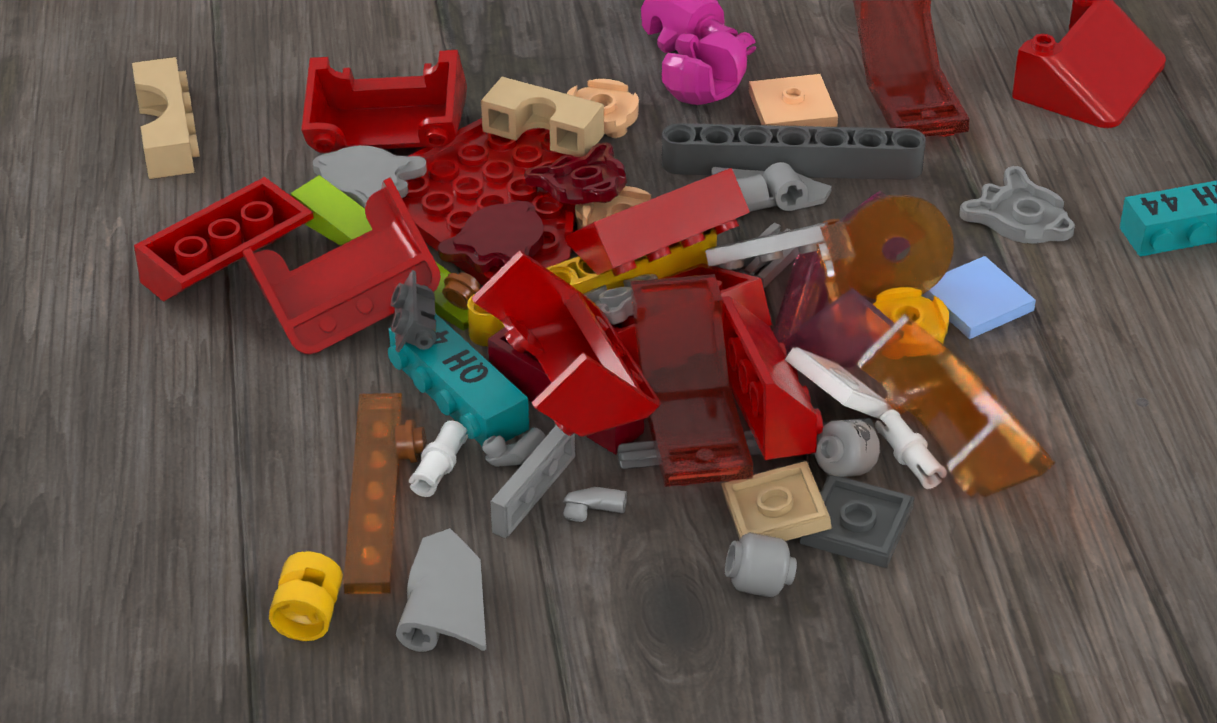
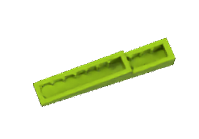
M320 175L291 193L294 199L313 212L314 219L305 225L340 246L372 230L365 216V208ZM436 262L441 278L439 286L434 292L435 313L465 331L469 328L468 310L454 306L444 297L442 293L445 287L444 280L451 272Z

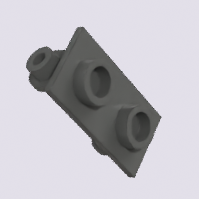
M412 270L405 283H399L396 286L391 298V306L395 307L391 331L395 333L396 351L399 353L405 342L425 350L429 349L437 339L436 320H433L435 317V294L427 286L416 284V271Z

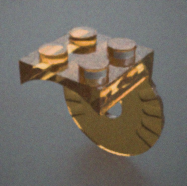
M906 194L881 197L864 205L849 221L820 227L823 242L816 244L820 265L824 270L826 278L824 280L829 304L832 307L835 322L843 320L848 335L872 329L860 296L865 295L876 300L877 295L882 291L898 287L916 288L922 290V294L933 288L945 275L950 266L954 251L952 230L943 213L929 201ZM893 237H903L910 243L908 254L896 261L887 259L883 255L884 244Z

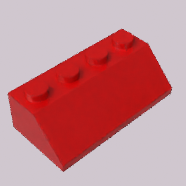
M731 167L595 221L565 236V240L597 275L612 270L615 277L637 268L634 260L646 256L650 263L672 254L669 248L670 245L681 242L684 249L706 240L703 232L714 228L718 235L738 227L739 224L736 218L746 215L750 211Z
M263 177L135 244L134 251L140 283L164 302L244 259V250L251 248L254 253L295 231L314 219L313 212L269 179Z
M724 296L721 297V370L764 459L816 453L817 435L823 432L821 412L818 408L814 409L811 405L809 390L806 385L801 386L797 369L785 360L787 353L784 343H778L772 329L732 297Z

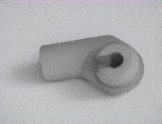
M534 427L516 443L506 445L502 436H492L485 440L482 446L484 453L487 455L485 459L495 467L522 465L546 435L540 429Z
M591 487L569 492L563 501L566 504L563 516L570 521L583 522L587 518V508L624 513L627 491Z

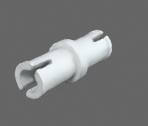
M889 410L883 413L879 418L887 426H884L881 421H876L875 428L894 449L893 455L896 460L902 465H907L924 488L931 489L939 485L942 480L935 473L937 472L942 478H945L947 471L927 449L928 443L925 438L919 433H914L901 418L898 411Z
M445 422L435 441L429 443L424 448L421 454L422 461L409 479V483H413L410 485V488L417 495L423 497L432 496L442 477L450 473L457 462L456 454L468 438V434H466L467 429L459 422Z

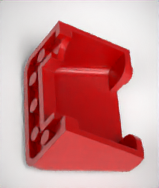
M458 50L439 51L438 63L433 67L431 63H425L423 76L354 79L351 68H343V73L335 71L329 66L330 61L328 57L310 58L301 130L306 143L315 151L330 153L359 145L373 146L381 149L440 148L452 143L456 138L467 95V83Z

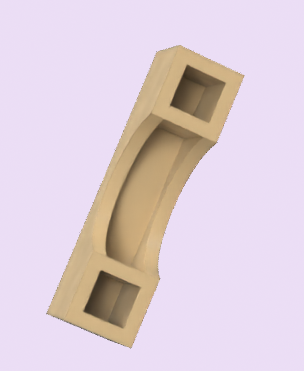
M176 57L132 63L140 114L159 117L141 126L149 179L195 173L192 158L200 157L186 70L178 71Z

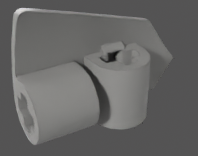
M784 162L772 164L765 171L733 169L750 212L778 206L785 211H793L820 205L826 202L831 193L830 185L798 174L789 164ZM713 167L711 174L714 175L729 168Z
M450 528L424 537L410 571L407 587L408 600L396 631L398 640L402 645L411 650L426 652L432 650L437 645L441 633L455 637L485 651L486 635L481 559Z

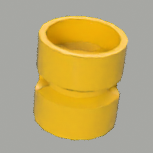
M311 551L297 552L289 556L284 563L278 589L275 591L269 610V620L272 627L280 634L299 641H314L323 637L329 629L334 611V603L337 601L342 584L343 573L339 565L331 558Z

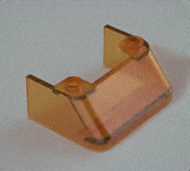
M906 314L856 362L863 371L881 383L888 391L884 399L894 410L898 411L900 415L908 411L915 416L947 452L952 460L945 468L955 476L953 478L955 482L969 496L973 497L976 493H979L981 496L987 497L1043 476L1056 463L1049 453L963 360Z

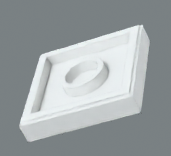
M793 347L785 359L846 407L880 419L879 417L883 413L894 410L892 404L838 363L798 347Z

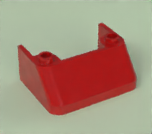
M521 250L471 297L476 305L502 321L508 331L504 336L519 353L528 351L536 356L551 384L532 401L535 409L553 419L555 424L568 436H572L575 433L578 436L584 437L648 418L661 406L659 398L601 309L587 296Z

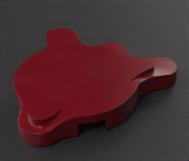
M610 143L594 145L585 156L574 157L572 155H564L551 165L532 167L524 173L527 185L541 187L547 190L552 198L566 204L610 202L626 186L627 179L624 165L618 159L613 158L614 152Z
M515 201L508 204L491 205L473 213L456 236L441 242L438 245V255L445 262L464 261L469 263L478 273H485L492 267H503L519 250L532 258L543 245L544 226L541 218L536 213L535 205L530 202Z

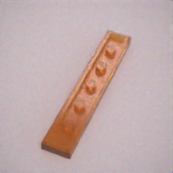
M402 393L359 394L343 579L344 594L391 593L399 473L395 427L396 425H402Z

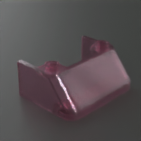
M881 190L829 227L831 238L822 243H825L829 258L827 260H831L835 276L828 277L825 265L827 260H822L820 250L797 256L773 330L778 343H784L787 356L793 347H798L838 363L845 368H852L856 365L863 366L871 359L875 352L901 335L902 329L871 304L867 298L869 291L877 286L879 288L885 286L895 274L893 267L897 255L924 237L926 230ZM832 285L836 296L834 302L830 301L827 289L828 286Z

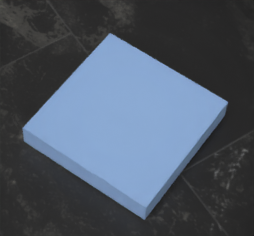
M986 256L920 284L921 296L933 301L934 296L942 300L949 311V321L969 339L1033 312L1035 309L1036 300Z

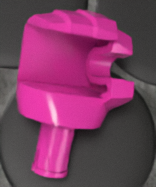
M645 0L641 7L642 27L648 35L660 33L657 45L664 53L676 51L675 43L681 34H693L699 40L713 31H725L735 37L738 35L737 30L724 25V11L717 0Z
M713 31L701 40L693 34H681L675 43L678 54L667 53L662 62V82L666 89L680 102L702 105L724 99L731 95L739 86L746 72L747 56L756 50V46L749 47L756 43L755 39L747 32H742L735 37L725 31Z

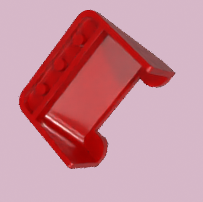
M1073 0L1069 31L1059 43L1055 42L1054 37L1051 35L1037 34L1033 39L1024 42L1018 49L1012 97L1096 127L1113 128L1122 123L1164 69L1166 56L1113 0Z
M391 177L383 180L381 190L373 193L366 202L365 216L372 230L318 258L289 271L284 259L274 251L261 250L254 254L251 248L243 251L244 260L290 343L300 353L316 354L394 314L395 307L391 306L393 292L399 283H405L412 270L416 271V284L427 286L433 292L438 288L441 278L440 270Z

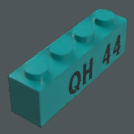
M1217 180L1125 197L1119 228L1139 257L1217 242Z
M436 313L433 320H436L437 339L429 349H419L417 346L405 342L400 353L397 352L395 333L391 331V327L389 328L390 347L388 348V356L393 366L397 370L402 369L413 380L414 385L420 392H426L437 403L438 408L444 415H450L456 422L462 424L467 429L466 434H468L469 439H475L483 446L484 441L492 436H502L506 442L529 430L528 397Z

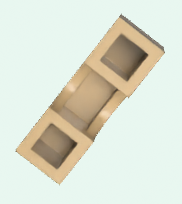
M501 77L481 100L483 132L517 140L523 132L529 129L545 128L550 130V150L574 157L585 156L604 135V104L506 77Z

